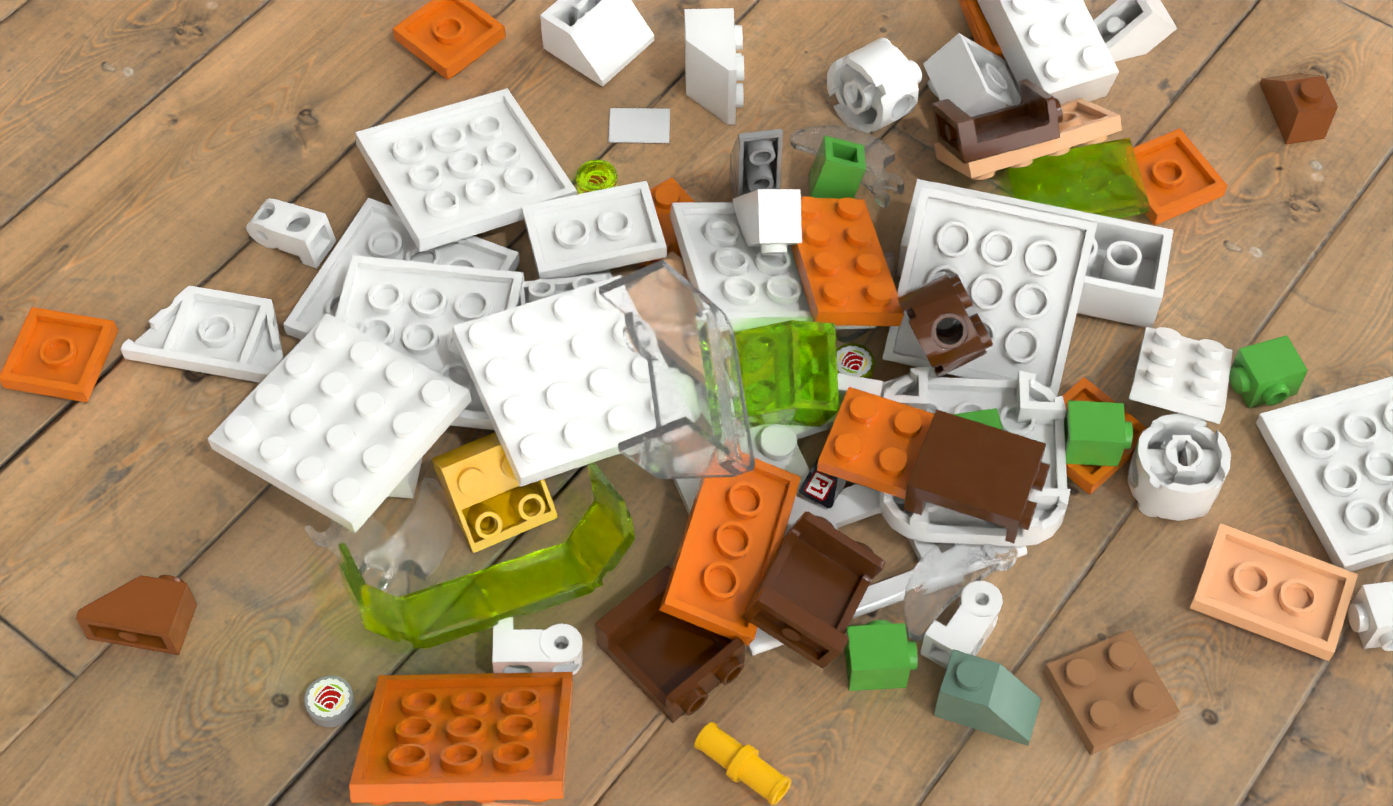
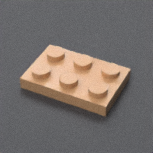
M1220 523L1190 609L1330 661L1335 653L1358 574Z

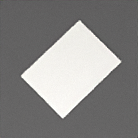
M610 108L608 143H669L670 109Z

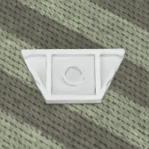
M195 286L186 287L174 298L173 303L168 308L160 310L149 320L151 328L135 342L128 339L121 347L124 359L259 383L284 359L272 299Z

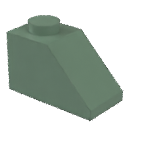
M953 649L940 688L934 716L1028 746L1041 698L1000 663Z

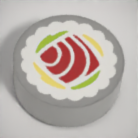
M329 675L318 678L310 684L304 696V704L309 717L314 723L322 727H336L345 723L355 710L356 700L353 690L345 679L338 676Z

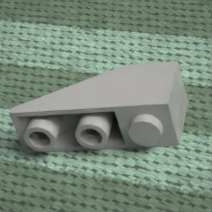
M782 129L738 134L730 153L729 182L733 198L758 189H780Z

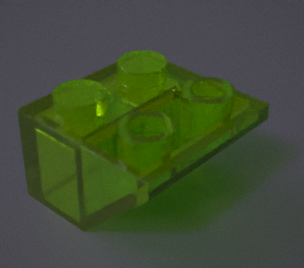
M790 320L737 331L731 335L734 422L821 427L839 411L835 323Z

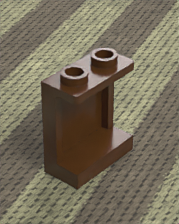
M1028 79L1019 81L1020 104L970 117L949 99L932 103L939 143L964 164L1060 138L1059 123L1063 121L1062 108L1057 98H1054Z
M936 409L907 484L903 510L922 515L926 503L929 502L1003 526L1007 529L1005 541L1014 544L1019 528L1025 530L1030 528L1037 506L1036 502L1029 501L1032 491L1034 489L1042 492L1049 472L1050 464L1042 462L1046 443Z
M806 511L788 529L741 617L823 669L842 653L849 639L845 635L847 626H849L870 582L882 571L886 562L874 554L873 550L866 544L854 541L835 529L827 519Z
M667 565L595 622L597 645L674 723L684 713L689 716L698 711L707 701L708 693L720 683L727 685L739 676L744 668L745 643L739 637L731 642L722 635L659 611L672 571Z

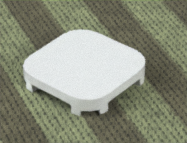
M928 366L910 368L908 376L894 382L890 388L885 387L884 398L934 414L936 409L950 414L997 408L1004 431L1046 443L1042 462L1050 464V468L1042 492L1034 489L1032 491L1029 501L1036 502L1037 506L1029 530L1019 528L1014 544L1005 541L1007 529L1003 526L929 502L926 503L922 515L903 510L905 499L879 491L878 500L882 516L890 527L906 538L923 542L1020 547L1037 545L1052 537L1063 523L1071 490L1067 489L1064 418L1067 410L1063 396L1056 397L1049 388L1035 381L1036 374L1020 370L1017 381L928 377Z

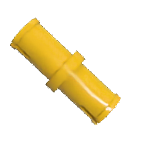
M708 723L697 736L694 747L697 750L702 751L727 770V777L735 783L742 781L765 798L769 804L776 805L790 788L792 780L758 757L759 751L750 744L743 746L720 729L716 723Z

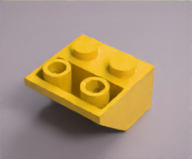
M496 432L431 458L446 500L473 553L558 518L545 479L522 487L519 486Z

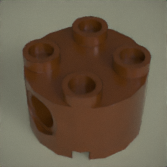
M945 274L898 298L903 312L906 311L909 317L908 322L938 378L987 354L986 349L993 346L978 313L969 317L965 310L973 306L958 274L950 278ZM945 318L957 319L955 324L948 329L937 328L938 323Z

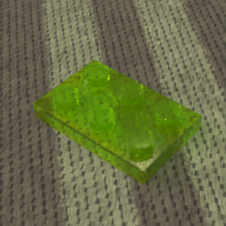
M1130 137L1073 148L1068 153L1059 156L1044 155L1033 159V163L1026 167L1006 168L1012 195L1016 199L1117 219L1149 213V201Z

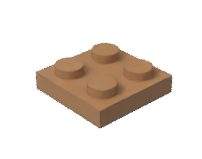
M1131 629L1047 663L1043 672L1090 755L1173 721L1180 712Z

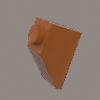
M1296 73L1261 78L1260 86L1286 144L1325 139L1338 106L1324 76Z
M140 575L79 609L76 620L89 640L179 655L197 603L188 584L180 578L171 575H160L158 578Z

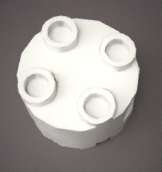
M881 37L832 63L827 73V89L829 97L836 94L839 104L833 107L849 128L859 134H868L871 131L874 133L913 112L918 102V83L922 80V73L916 62L908 60L888 39Z
M1177 413L1157 418L1149 428L1142 432L1129 464L1127 481L1133 497L1138 501L1137 506L1143 514L1148 517L1158 516L1176 521L1203 517L1208 514L1229 472L1231 452L1227 441L1218 430L1214 434L1212 430L1206 427L1207 422L1205 420Z

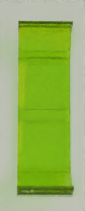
M595 463L588 464L594 501L564 543L396 597L365 582L347 545L343 542L338 544L342 563L338 564L343 586L365 629L395 642H401V639L411 642L414 649L420 647L424 649L432 648L491 628L502 619L517 614L529 615L594 592L595 588L603 586L602 579L605 574L615 569L635 540L633 521L626 508L625 500Z

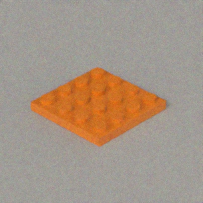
M573 672L379 675L349 783L351 803L386 805L391 802L438 804L444 801L491 803L497 800L544 802L549 799H563L573 699Z

